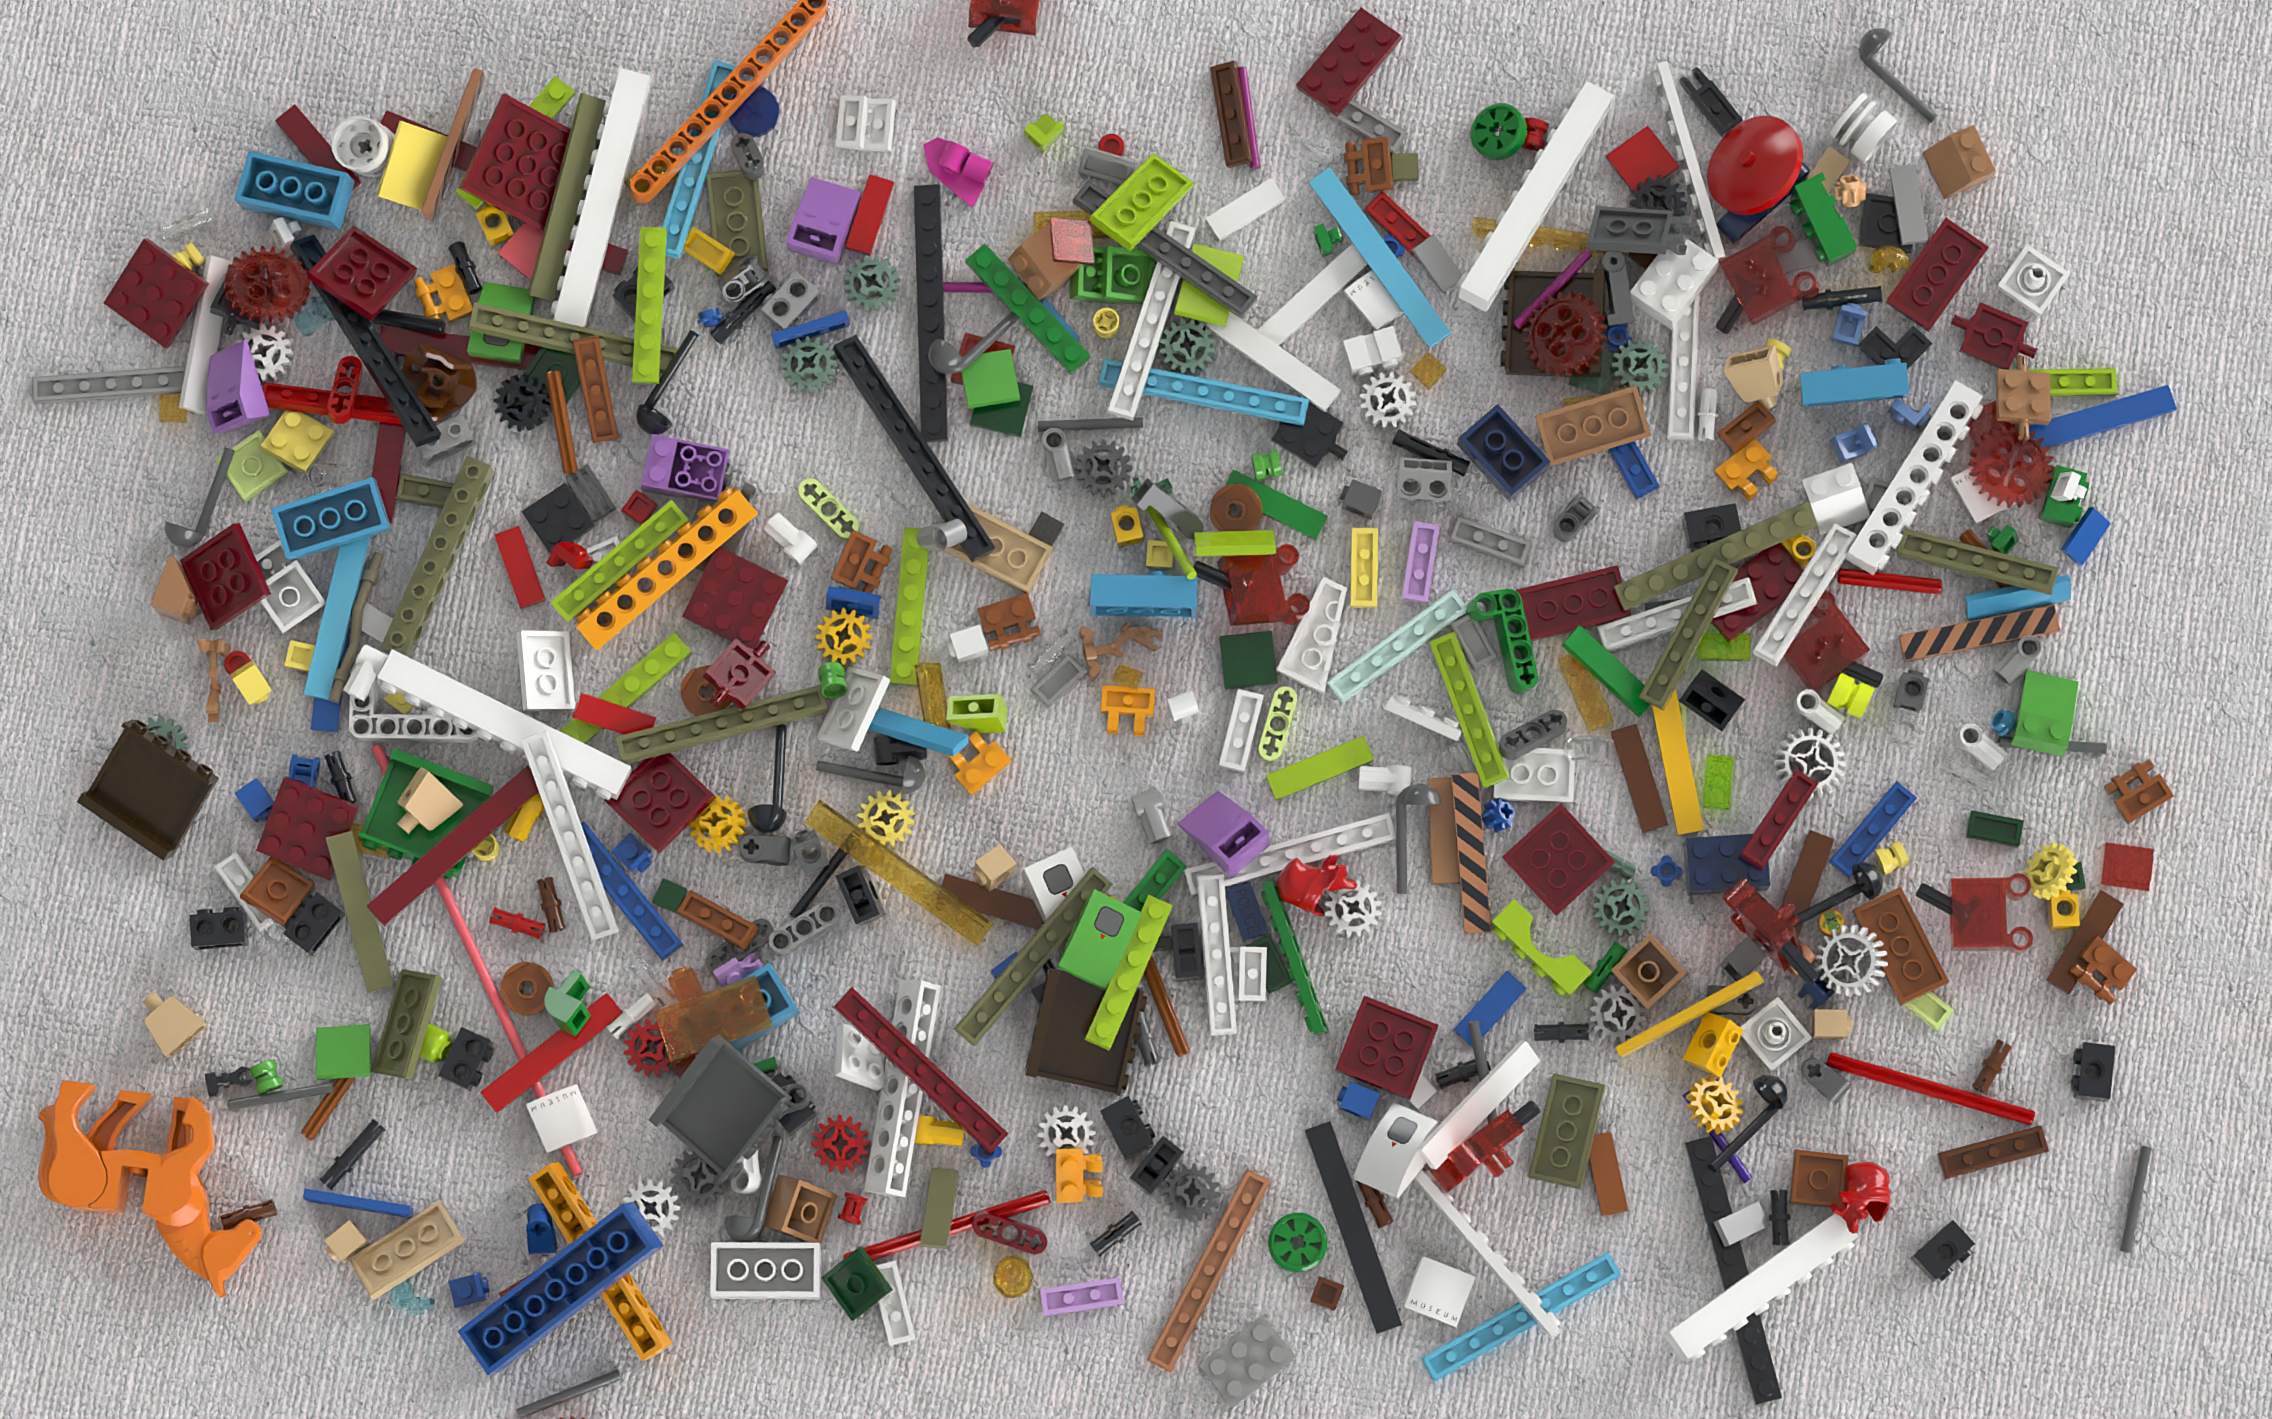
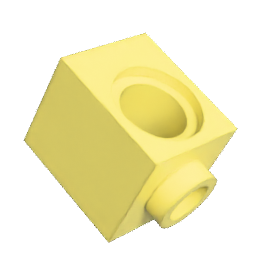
M253 660L230 674L249 705L254 702L256 705L262 703L269 697L268 693L272 691Z

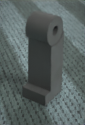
M1607 251L1599 260L1600 268L1605 270L1611 312L1610 315L1604 316L1605 327L1631 324L1635 321L1625 258L1620 251Z
M1149 478L1144 481L1131 497L1135 504L1144 511L1151 505L1176 524L1178 530L1187 539H1194V532H1203L1201 520Z

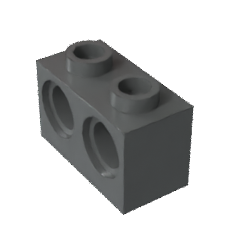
M1748 936L1723 960L1720 966L1735 981H1738L1749 975L1762 963L1767 956L1764 953L1766 949L1756 938L1752 940Z

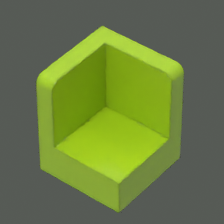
M1043 114L1035 124L1030 122L1024 128V136L1044 153L1065 131L1064 124L1061 121L1055 122L1048 114Z

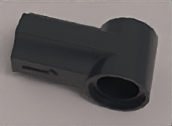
M887 735L874 737L876 765H895L899 761H907L909 755L918 760L927 759V749Z

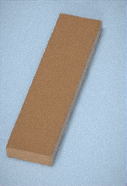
M1451 777L1428 778V785L1436 789L1441 800L1440 804L1429 805L1432 885L1459 884Z

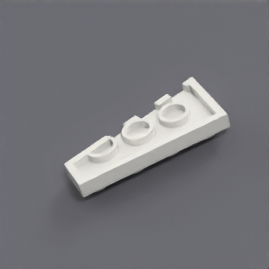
M1323 576L1276 672L1324 694L1346 596V587Z

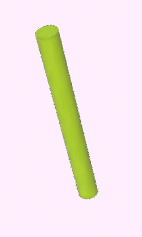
M1149 505L1147 507L1149 515L1187 579H1194L1197 573L1164 517Z

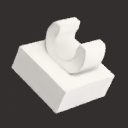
M283 217L273 220L269 232L282 253L290 249L291 242L299 236L298 232L302 229L297 221L286 224Z
M2073 471L2060 473L2051 497L2057 501L2077 500V497L2083 499L2087 489L2078 485L2081 475Z

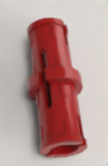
M494 907L492 914L500 916L502 919L490 916V924L511 929V932L515 934L520 932L538 940L542 938L543 933L535 931L533 928L544 931L545 923L524 918V915L521 913L515 915Z

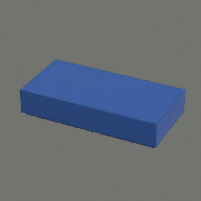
M2089 507L2060 550L2077 565L2083 566L2111 523L2095 508Z

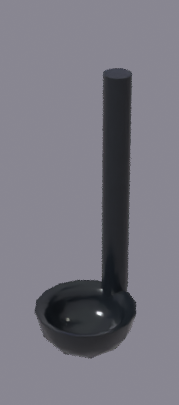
M692 330L688 332L659 379V384L655 385L645 403L639 404L637 408V424L647 434L659 435L667 432L672 426L671 421L654 409L699 336Z
M785 724L776 725L772 805H756L747 811L751 825L762 833H771L779 830L787 817V812L783 809L787 726Z
M1866 862L1854 864L1852 867L1856 882L1854 885L1781 922L1780 927L1782 931H1788L1861 892L1868 899L1873 900L1880 894L1883 888V878L1880 870L1875 865Z
M1762 1075L1754 1079L1753 1085L1756 1091L1769 1105L1709 1164L1711 1170L1717 1172L1779 1109L1784 1107L1787 1102V1087L1779 1077Z

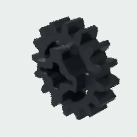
M1657 175L1655 181L1649 176L1646 178V185L1642 182L1637 184L1640 191H1632L1631 195L1636 199L1630 200L1629 206L1642 209L1641 197L1643 196L1646 202L1645 209L1672 211L1670 200L1673 197L1675 201L1674 216L1679 217L1684 216L1685 213L1680 208H1685L1687 202L1680 200L1685 196V192H1677L1679 183L1672 186L1670 184V177L1664 182L1661 175ZM1653 188H1662L1665 190L1655 191ZM1661 200L1663 202L1661 207H1653L1654 201L1658 202Z
M516 374L510 377V381L506 379L501 382L504 388L496 389L500 397L493 399L494 403L499 404V408L494 411L495 413H502L503 416L500 418V422L509 421V429L517 425L518 432L523 431L525 427L530 431L534 429V424L536 426L543 424L541 418L549 416V413L545 411L546 408L551 407V403L545 400V398L549 397V393H543L544 383L536 384L537 377L528 380L527 374L521 375L520 378ZM509 392H510L511 397H510L509 401L507 402V397H508V394H509ZM519 400H530L526 405H515ZM538 403L537 411H536V413H535L534 408H535L536 404Z

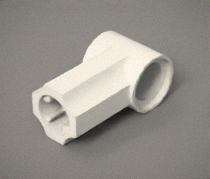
M780 513L773 516L763 529L799 565L818 546L803 530L799 531Z
M365 644L356 659V667L343 691L359 700L365 701L388 655Z
M1804 690L1793 700L1794 711L1801 716H1805L1828 735H1833L1845 719L1844 716L1820 699L1819 695L1813 690ZM1806 696L1812 700L1813 706L1811 709H1805L1801 706V697Z
M1193 691L1167 698L1173 721H1178L1182 725L1191 722L1193 715L1199 713Z
M1966 724L1955 734L1954 741L1957 747L1970 753L1991 772L1995 770L2007 755L2003 749L1983 734L1982 729L1976 724ZM1964 731H1969L1974 735L1973 743H1968L1964 740Z
M1400 765L1388 766V768L1360 766L1358 790L1385 791L1387 794L1398 796L1404 788L1411 785L1412 768Z
M757 1149L749 1160L744 1159L740 1165L742 1167L741 1172L735 1179L731 1180V1187L737 1193L751 1196L760 1195L764 1175L759 1171Z

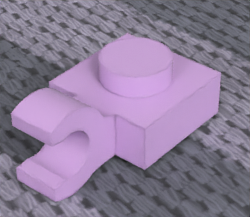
M753 952L740 962H738L736 957L714 970L713 973L723 989L726 990L747 977L748 974H752L762 968L763 964L755 952Z

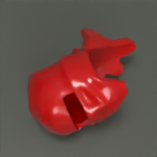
M1329 855L1319 867L1305 865L1298 858H1294L1284 867L1277 879L1278 895L1283 902L1321 917L1325 912L1318 902L1324 890H1354L1358 884L1355 880L1346 878L1348 876L1346 865L1336 866L1337 855Z
M1857 1162L1846 1166L1847 1188L1845 1192L1837 1194L1842 1201L1838 1205L1831 1204L1829 1206L1833 1213L1841 1216L1846 1221L1847 1228L1852 1234L1858 1232V1221L1866 1219L1869 1214L1874 1222H1881L1890 1206V1176L1885 1168L1874 1162Z

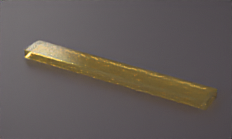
M822 800L817 802L805 820V824L976 946L981 943L994 924Z

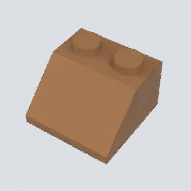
M1974 125L1947 136L1922 153L1944 200L1991 180L1996 172Z
M1054 221L1020 244L1008 258V261L1038 300L1058 292L1085 262Z
M169 555L150 605L159 615L189 625L190 620L195 619L197 616L199 604H197V598L183 567L175 557Z
M1649 934L1611 969L1646 1009L1652 1007L1690 974L1654 934Z
M779 1174L768 1204L763 1226L808 1243L821 1244L837 1195L800 1179Z

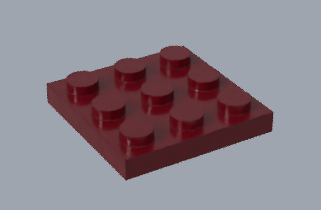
M353 225L308 272L307 279L372 321L416 275L417 267Z
M144 238L107 296L104 304L161 346L169 348L208 287L209 282L154 242Z
M233 523L180 559L210 630H218L271 594L240 523Z
M718 547L714 551L682 618L732 642L738 639L746 647L754 650L787 586L788 580Z
M671 753L645 759L630 773L617 800L610 798V800L604 799V801L660 854L716 797Z
M285 776L256 851L330 881L335 871L326 837L350 831L360 806Z
M1561 803L1502 856L1506 863L1555 916L1559 915L1615 863L1611 856Z
M1364 996L1335 1071L1410 1100L1439 1025Z

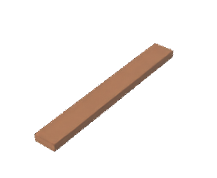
M1249 1169L1246 1170L1147 1361L1170 1373L1172 1372L1269 1187L1270 1180Z

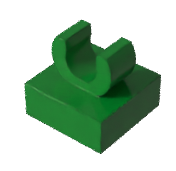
M1324 223L1314 227L1313 234L1322 257L1332 254V244L1342 241L1339 227L1329 231L1326 230Z
M2006 525L2002 531L1992 526L1986 533L1989 536L1988 541L1991 542L1992 550L2007 555L2019 541L2016 530L2009 525Z

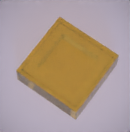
M1429 352L1410 370V373L1429 390L1447 372V368Z
M161 394L160 422L187 423V410L179 408L181 395Z
M1120 664L1114 673L1112 682L1137 690L1144 673Z

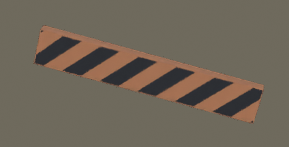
M474 68L471 72L421 210L424 218L434 222L486 79L483 70Z
M2055 605L1902 634L1898 638L1903 660L1908 662L2016 641L2027 635L2037 637L2060 632V626Z
M1478 772L1451 774L1464 934L1491 932Z

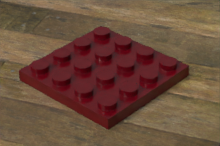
M502 94L459 189L543 233L571 129L515 98Z

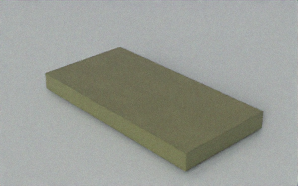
M741 170L707 174L706 185L712 238L735 253L724 272L751 254H755L758 257V263L764 271H768L759 179L749 180L744 177Z
M401 969L371 1072L412 1081L442 977Z
M1553 1073L1528 1178L1578 1190L1582 1189L1606 1085Z

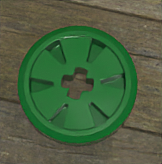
M1506 103L1490 105L1483 109L1474 119L1470 130L1471 143L1483 157L1489 160L1506 159L1515 154L1523 145L1527 135V123L1524 116L1512 105ZM1501 127L1503 132H1499V136H1496L1494 133L1498 132V128Z
M1291 1213L1281 1217L1273 1225L1268 1238V1248L1272 1259L1282 1269L1294 1273H1302L1315 1268L1324 1258L1328 1244L1327 1235L1322 1224L1316 1218L1305 1213ZM1298 1235L1304 1238L1302 1242L1306 1243L1305 1247H1299L1298 1250L1293 1249V1243H1290L1291 1238L1296 1239Z

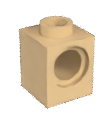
M999 844L975 861L973 876L979 885H985L990 892L1015 875L1017 863Z
M1815 1009L1812 1012V1039L1844 1040L1847 1037V1033H1851L1852 1019L1847 1017V1010Z
M348 1220L324 1240L328 1245L325 1250L334 1261L339 1259L343 1263H346L350 1257L357 1254L370 1243L351 1220Z

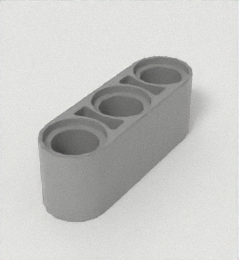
M831 902L820 903L774 930L769 937L771 950L778 956H786L833 929L840 921L838 908ZM826 909H831L835 912L834 918L829 922L820 919L821 913ZM801 923H809L812 926V930L808 935H800L797 932V928ZM780 936L787 937L789 940L788 945L783 949H778L774 946L775 940Z

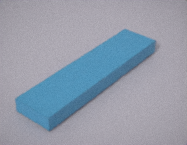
M2068 574L2058 576L2052 595L2017 586L1966 595L1965 614L1967 620L1970 621L2071 600V580Z
M879 708L876 711L868 730L953 757L969 743L968 735L883 708Z

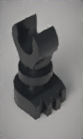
M240 1067L233 1073L227 1074L224 1072L221 1073V1076L217 1077L215 1072L205 1073L209 1098L217 1096L219 1093L218 1087L224 1086L225 1089L229 1088V1085L235 1084L240 1086L250 1085L252 1080L241 1081L239 1079V1074L250 1071L249 1068Z

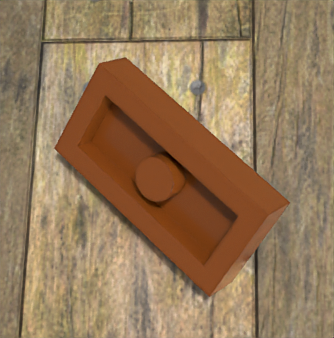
M1757 401L1718 431V437L1736 454L1776 423V420Z

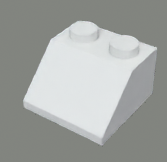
M1853 463L1802 480L1803 489L1818 523L1817 527L1821 536L1828 534L1834 523L1846 528L1869 519L1870 513Z

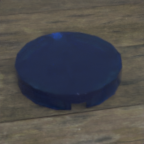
M758 86L729 117L731 126L738 133H747L752 137H760L768 134L775 128L779 120L780 108L776 97L766 88Z

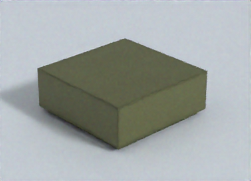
M1418 153L1392 154L1393 181L1419 180Z

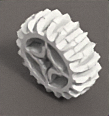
M1808 728L1807 736L1804 735L1802 729L1797 730V738L1790 733L1787 736L1789 743L1781 741L1780 746L1783 750L1775 752V755L1781 758V760H1775L1774 766L1782 767V769L1775 772L1776 777L1783 775L1785 777L1780 781V785L1784 786L1792 775L1789 761L1793 762V765L1797 766L1806 775L1808 769L1806 762L1814 753L1812 760L1813 765L1817 768L1813 766L1807 773V776L1811 777L1815 773L1821 775L1825 773L1829 776L1820 782L1813 792L1816 793L1819 799L1823 797L1822 789L1826 793L1831 794L1833 792L1831 785L1835 787L1840 785L1836 777L1843 778L1845 775L1842 770L1838 769L1846 766L1845 761L1838 760L1845 753L1844 751H1835L1840 746V743L1835 742L1831 745L1829 743L1833 737L1831 734L1826 739L1821 738L1823 735V730L1819 729L1816 736H1813L1812 728ZM1812 744L1807 754L1797 753L1795 755L1791 753L1799 745ZM1820 747L1829 756L1831 766H1828L1826 762L1820 759Z
M1842 925L1840 929L1841 934L1837 929H1832L1833 939L1829 936H1824L1823 940L1827 943V946L1818 945L1817 947L1819 950L1824 951L1823 955H1816L1815 957L1817 960H1822V965H1817L1816 970L1825 971L1819 977L1820 980L1830 979L1826 987L1831 989L1836 985L1835 993L1841 994L1844 990L1846 997H1851L1853 990L1856 996H1862V988L1867 993H1870L1872 988L1869 983L1875 986L1880 984L1879 980L1875 978L1876 975L1885 976V972L1879 970L1880 966H1888V962L1880 960V957L1887 955V951H1878L1884 943L1882 941L1873 943L1877 934L1872 932L1867 936L1868 928L1862 927L1859 933L1858 925H1852L1850 932L1846 925ZM1855 938L1864 943L1866 947L1854 951L1846 944L1845 940ZM1838 946L1840 958L1832 966V956ZM1870 955V969L1868 973L1864 975L1865 971L1863 968L1864 960L1867 959ZM1848 956H1858L1854 962L1856 963L1855 966L1846 965L1847 960H1849ZM1848 970L1853 976H1856L1858 981L1847 983L1841 980L1837 974Z

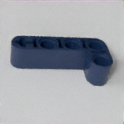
M1802 162L1800 173L1794 185L1775 205L1762 212L1750 215H1739L1728 211L1716 223L1717 227L1735 244L1793 192L1794 186L1806 181L1811 170Z

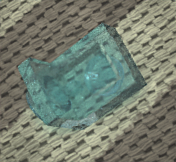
M321 296L311 297L291 314L303 337L310 336L327 321H335Z
M401 1282L393 1288L391 1294L392 1309L408 1311V1315H424V1310H435V1299L413 1297L412 1284Z

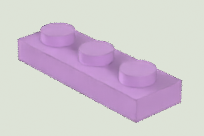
M1414 521L1401 600L1428 603L1440 525Z
M1120 1277L1040 1289L1044 1317L1124 1305Z

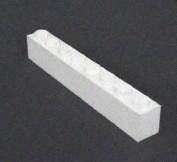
M1833 1213L1663 1335L1681 1361L1689 1358L1692 1362L1706 1353L1703 1348L1708 1344L1712 1343L1713 1346H1716L1726 1339V1331L1732 1327L1735 1331L1748 1323L1747 1316L1753 1312L1757 1316L1770 1307L1767 1303L1774 1297L1780 1300L1790 1293L1789 1286L1795 1282L1801 1285L1811 1278L1810 1271L1818 1266L1822 1270L1833 1262L1831 1256L1839 1251L1842 1255L1853 1248L1855 1245L1852 1241L1859 1236L1857 1233L1852 1234L1849 1232L1846 1221L1841 1216Z

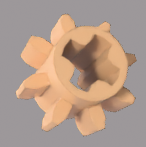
M1856 175L1841 177L1840 182L1835 183V200L1841 199V204L1845 207L1858 206L1861 200L1866 199V182L1860 183V178Z

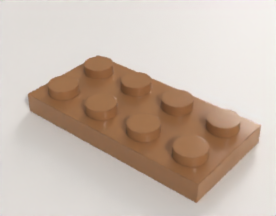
M1637 385L1535 416L1546 456L1551 461L1550 466L1651 436Z

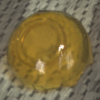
M1884 245L1873 251L1868 271L1880 273L1887 266L1891 272H1895L1901 267L1909 269L1911 261L1907 253L1901 248L1893 245Z
M1014 1255L1006 1256L997 1263L993 1270L992 1280L996 1291L1000 1295L1013 1299L1020 1298L1030 1290L1034 1276L1029 1262L1022 1257Z

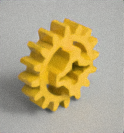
M842 608L840 615H837L832 610V618L829 619L823 616L825 625H817V629L821 634L815 635V640L822 641V643L817 645L818 651L825 650L822 655L824 659L831 656L832 662L841 660L843 667H846L848 660H851L855 665L857 656L862 659L865 658L864 649L871 650V645L866 643L873 640L872 634H866L871 629L870 624L863 625L865 617L861 616L857 619L855 610L850 615L846 613L845 608ZM844 621L843 624L837 627L832 626L837 622ZM855 625L860 629L862 638L854 634ZM848 630L850 640L845 639L840 645L838 635L843 636ZM826 637L834 641L833 650L828 646ZM851 648L856 649L851 653L844 654L846 650H849Z
M717 795L715 802H712L694 819L695 822L689 824V827L693 830L690 835L696 840V844L700 848L704 847L709 853L714 848L718 854L721 853L722 847L730 851V844L732 842L738 845L737 837L745 836V832L741 827L748 826L744 819L746 813L740 809L741 806L736 801L733 802L728 796L722 800ZM725 810L731 812L733 816L726 814ZM706 832L707 835L711 836V839L705 837L703 833Z
M1713 1075L1706 1079L1702 1077L1689 1088L1690 1093L1686 1096V1099L1691 1101L1686 1106V1109L1693 1111L1690 1119L1697 1118V1127L1705 1125L1707 1133L1713 1129L1716 1134H1720L1723 1130L1725 1132L1729 1131L1740 1121L1738 1117L1743 1114V1110L1738 1108L1743 1103V1100L1736 1099L1739 1091H1732L1730 1089L1732 1087L1731 1082L1726 1085L1723 1084V1077H1719L1717 1080L1714 1079Z

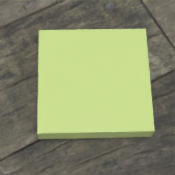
M259 430L231 448L235 452L226 474L245 503L289 474L280 460L261 450V444L265 438ZM222 455L215 459L218 465Z

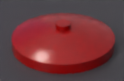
M1774 116L1753 117L1732 128L1718 143L1709 161L1707 184L1714 200L1727 211L1739 215L1759 213L1775 205L1792 188L1800 173L1803 161V146L1799 135L1788 123Z

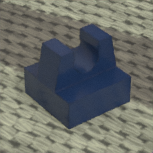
M1818 977L1809 985L1805 983L1798 996L1802 999L1806 994H1810L1814 1000L1809 1005V1008L1814 1010L1826 1002L1835 991L1832 988L1828 989L1826 987L1827 983Z

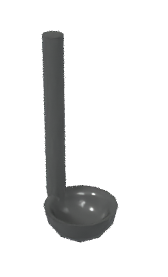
M1875 28L1866 32L1859 45V54L1863 63L1931 123L1937 117V114L1873 58L1889 39L1892 32L1885 28Z
M1010 312L963 358H961L958 351L950 343L942 339H936L928 351L931 366L937 372L943 374H953L965 370L1018 319Z
M227 447L224 449L195 531L165 521L164 531L167 538L174 545L186 548L195 546L204 537L235 450Z
M910 755L906 763L904 777L819 760L816 765V771L902 787V794H912L922 786L925 780L923 765L917 758Z
M1428 784L1410 785L1404 788L1397 796V894H1407L1406 804L1432 805L1441 803L1440 795L1436 789Z
M780 1136L773 1137L754 1219L740 1215H731L725 1218V1230L735 1242H753L760 1237L764 1229L763 1224L784 1138Z

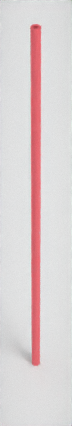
M381 744L372 747L371 750L383 775H385L389 760ZM441 877L435 885L510 1044L520 1061L528 1054L445 879ZM540 1081L531 1087L536 1099L547 1095ZM571 1145L561 1148L573 1177L582 1174V1168Z

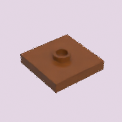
M270 857L240 894V898L284 927L314 890L315 884L280 860Z
M1795 1149L1789 1204L1830 1208L1831 1204L1838 1205L1842 1200L1837 1194L1846 1190L1847 1177L1845 1168L1848 1166L1849 1155Z

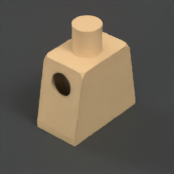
M1775 346L1728 356L1723 371L1742 400L1745 402L1759 400L1766 409L1774 407L1777 404L1775 396L1779 394L1783 384V376Z
M420 767L398 800V804L407 813L399 820L397 825L407 834L418 824L426 830L432 831L459 810L463 804L429 771Z
M153 992L143 1001L151 1011L143 1021L160 1050L168 1059H171L208 1027L206 1022L173 996L163 1001L156 992Z

